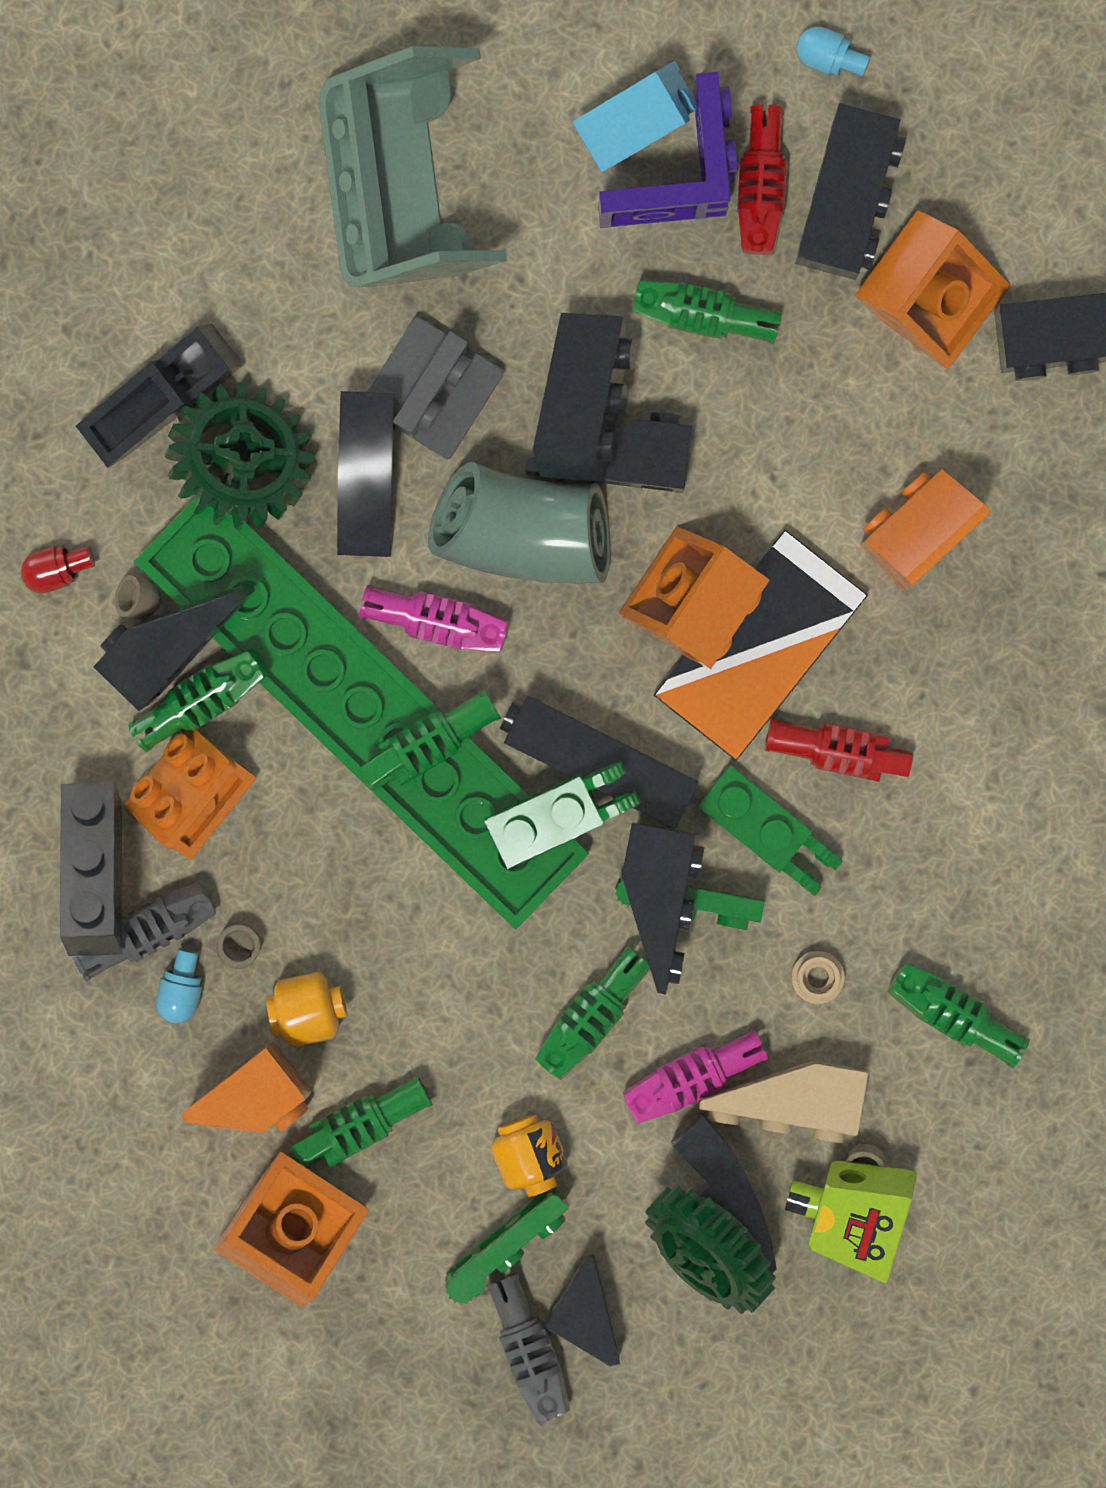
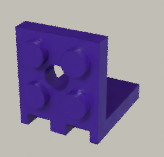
M718 72L696 74L693 89V98L697 106L695 120L701 182L599 191L598 211L600 228L726 216V211L729 208L728 202L731 201L729 181L735 180L734 172H737V157L734 139L725 140L724 128H729V119H732L730 88L729 86H719Z

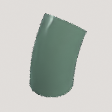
M468 462L456 471L439 497L429 527L428 547L434 556L494 575L546 583H604L608 576L610 565V531L604 496L599 485L595 482L561 483L532 480L496 471L478 463Z

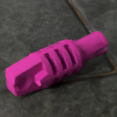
M367 585L364 591L363 601L382 606L364 603L360 607L359 618H368L404 627V633L409 634V637L460 650L500 652L503 648L509 620L478 608L471 603L423 591L419 593L414 592L413 596L410 597L374 588L371 585Z
M753 1029L749 1033L714 1050H711L709 1046L706 1048L702 1046L655 1069L622 1093L632 1116L637 1123L676 1112L699 1101L700 1098H705L724 1089L723 1086L727 1084L726 1078L769 1059L764 1048L762 1049L761 1047L762 1043Z

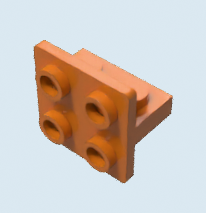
M183 729L179 735L170 740L164 750V755L148 775L141 778L135 784L131 796L124 806L163 846L169 850L174 848L191 861L257 777L210 742L199 730L186 731Z

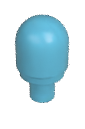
M824 27L807 29L802 33L797 42V54L800 61L805 66L829 76L831 74L839 76L841 69L863 77L871 59L870 56L851 50L852 41L845 39V35Z
M179 948L174 969L165 970L164 977L160 978L156 1008L159 1015L167 1022L174 1024L184 1023L190 1020L197 1011L202 985H200L201 977L194 975L198 952Z

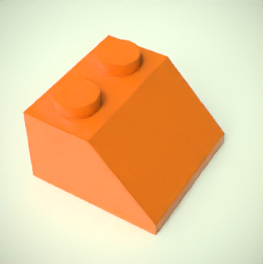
M917 210L855 296L880 321L949 370L1011 285L958 229Z
M943 469L933 478L925 471L921 473L901 492L908 500L894 514L885 507L862 528L869 537L860 546L902 591L913 586L991 513V510Z
M676 526L618 614L685 657L712 669L716 661L729 650L732 637L745 617L758 606L762 591L770 580L725 546Z
M273 1041L181 1114V1117L188 1124L260 1133L275 1125L279 1132H282L309 1109L304 1101L312 1093V1090Z
M280 1151L244 1200L213 1250L302 1308L315 1299L369 1212V1209Z

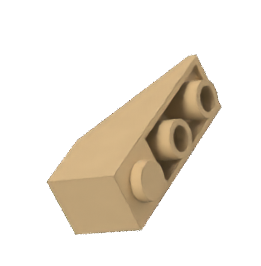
M812 1060L720 1090L705 1098H700L698 1107L702 1110H708L707 1120L738 1125L740 1116L760 1119V1129L791 1134L792 1125L813 1128L812 1138L843 1143L845 1134L858 1136L868 1072L865 1069Z

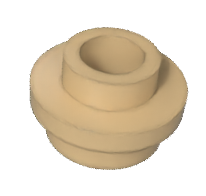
M811 951L802 955L795 962L791 973V982L795 992L803 1000L813 1004H823L833 1000L841 992L845 980L841 963L833 955L824 951ZM822 967L826 970L828 979L823 986L813 987L809 984L808 973L812 968Z

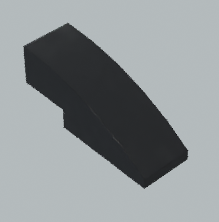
M212 323L198 326L160 359L147 364L79 422L76 428L106 467H112L174 421L184 406L192 407L198 393L209 394L217 385L222 384L239 370L243 363Z
M341 391L337 555L390 557L395 432L393 421L395 419L396 407L394 393Z
M701 1113L671 1142L672 1146L707 1181L696 1191L698 1196L711 1198L713 1202L729 1211L747 1228L756 1242L761 1245L760 1249L763 1256L771 1262L767 1269L774 1273L777 1267L771 1236L756 1194L744 1169L724 1138Z

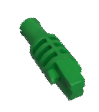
M640 280L635 291L632 308L633 312L669 325V328L717 339L727 338L728 333L767 341L770 344L775 343L778 330L758 326L757 321L779 325L782 312L777 309L775 311L735 302L736 296H732L731 292L682 281L671 283Z
M252 648L218 663H211L171 688L165 696L166 702L139 719L131 721L128 725L132 737H135L149 727H153V732L136 742L142 750L148 752L155 745L181 729L186 731L196 730L235 706L243 696L268 676V673Z
M483 689L479 694L443 715L441 711L437 713L434 711L378 745L382 754L360 767V771L372 790H377L396 778L403 786L458 753V749L462 747L460 743L462 740L495 720H500L501 717Z
M626 946L622 955L599 983L593 980L591 984L588 983L557 1020L535 1060L559 1080H562L589 1054L593 1053L624 1015L623 1010L626 1007L622 1003L648 971H651L649 963L640 957L631 970L626 973L639 957L628 946Z
M905 964L899 969L890 984L888 993L918 1019L962 1046L967 1045L970 1047L976 1044L1007 1063V1066L1014 1068L1024 1055L1020 1050H1026L1029 1045L1030 1039L1019 1035L990 1017L992 1011L988 1009L986 1004L943 978L910 964Z
M415 1076L412 1080L378 1098L374 1094L371 1096L367 1094L312 1123L309 1127L313 1134L289 1149L295 1161L305 1168L326 1159L329 1167H332L388 1137L389 1133L393 1131L392 1125L426 1107L429 1108L433 1103L422 1081L418 1076Z

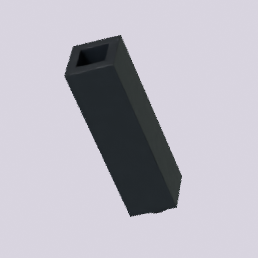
M528 695L523 705L515 701L512 702L499 728L508 733L504 744L570 777L581 773L586 776L612 763L621 761L626 773L619 780L608 785H602L595 790L611 798H615L625 792L636 791L641 803L633 807V809L673 829H676L699 781Z

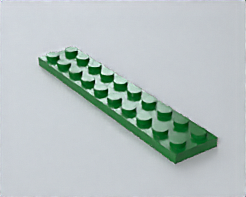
M196 496L133 562L179 606L249 583L256 591L213 639L231 656L252 648L268 673V676L260 684L516 930L589 855V852L573 838L507 869L484 820L486 817L530 796L469 737L460 742L462 747L458 749V753L403 786L396 778L379 789L372 790L362 775L360 767L382 754L378 745L428 716L434 711L437 713L441 710L246 522H244L240 530H236L232 521V515L226 514L223 520L218 525L213 524L214 509L212 507H207L202 513L196 515L194 513V507L198 501Z

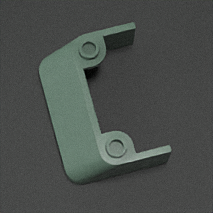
M410 46L332 76L324 83L319 97L321 125L340 270L344 280L350 286L377 287L454 277L507 261L506 250H472L471 240L461 225L457 223L441 224L428 122L440 118L447 110L451 101L452 88L449 82L448 71L481 59L480 48Z

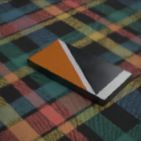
M787 530L783 531L754 568L770 581L762 591L758 606L745 617L733 635L732 643L727 653L716 661L712 669L684 656L653 695L735 761L739 759L868 596Z

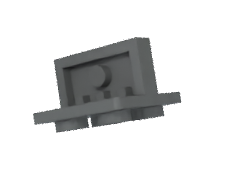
M415 317L367 392L394 393L396 397L395 419L393 421L395 428L444 459L449 460L502 379L503 370L469 349L468 342L450 331L447 335L420 317Z

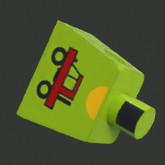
M834 1161L830 1164L824 1188L793 1180L784 1211L815 1219L808 1244L812 1251L878 1281L887 1283L912 1201L917 1172L891 1167Z

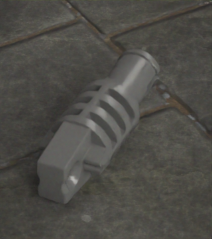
M196 882L163 896L161 895L155 899L154 904L151 905L148 902L141 906L142 910L139 912L133 910L128 913L127 918L124 919L122 917V954L72 956L83 978L89 981L106 969L127 959L130 962L134 960L138 962L144 959V954L147 952L151 955L157 952V947L162 946L164 948L170 945V940L175 938L178 941L214 916L216 911L213 903L201 883Z
M514 1273L505 1279L501 1278L487 1284L486 1287L491 1293L504 1328L500 1331L501 1336L499 1339L517 1387L536 1421L542 1423L566 1414L570 1410L562 1369L543 1320H540L539 1316L533 1317L519 1281V1274Z

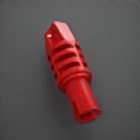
M759 104L750 107L749 152H745L740 159L737 212L739 214L743 253L773 255L775 254L782 217L785 211L788 161L785 160V155L780 153L784 108L769 105L768 123L765 127L766 111L764 110V105Z
M774 718L770 720L764 751L767 752L773 751L810 759V765H814L815 769L880 782L881 773L909 777L914 758L911 751L889 747L890 737L887 735L830 723L818 724L817 729L777 721Z

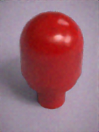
M53 546L29 555L21 566V578L29 590L41 594L68 587L70 583L75 582V573L95 567V559L89 547L69 553L65 546L59 548Z

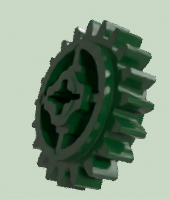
M239 383L232 397L228 396L226 389L222 385H217L212 394V401L200 392L193 402L194 409L184 406L177 417L181 424H173L168 434V437L175 443L168 446L165 458L178 462L172 466L168 477L171 480H186L178 497L183 499L196 495L198 497L194 507L196 515L202 513L207 507H212L214 509L213 524L218 525L226 514L232 515V521L236 530L241 529L248 515L251 516L253 523L258 528L263 527L267 520L268 512L274 518L280 520L287 511L286 504L295 506L301 498L302 493L298 488H305L311 479V475L303 469L309 468L314 460V454L301 451L310 440V433H294L293 430L301 416L294 414L287 418L282 417L281 412L285 405L283 398L277 400L272 406L266 405L265 388H261L256 393L254 399L247 397L244 383ZM229 422V430L226 434L215 436L212 443L200 442L201 435L215 425ZM258 430L261 431L267 438H265L264 436H262V435L258 432ZM267 469L272 471L278 470L277 479L273 483L261 489L251 490L253 478L264 476ZM212 474L220 478L222 483L218 481Z
M676 1186L673 1190L667 1187L645 1211L649 1217L645 1224L654 1231L650 1238L656 1242L660 1254L682 1280L708 1300L722 1304L727 1310L733 1305L740 1314H743L746 1310L753 1313L775 1290L772 1282L776 1279V1276L767 1269L771 1262L763 1256L760 1249L761 1245L756 1242L740 1221L729 1211L713 1202L711 1198L698 1196L693 1189H690L686 1194L680 1186Z

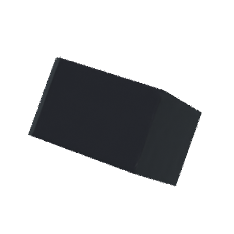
M594 1254L583 1256L547 1316L545 1328L606 1365L614 1366L620 1364L619 1353Z

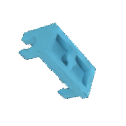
M675 61L572 121L601 173L691 120L689 114L696 111L697 106L690 90L679 73L680 69Z

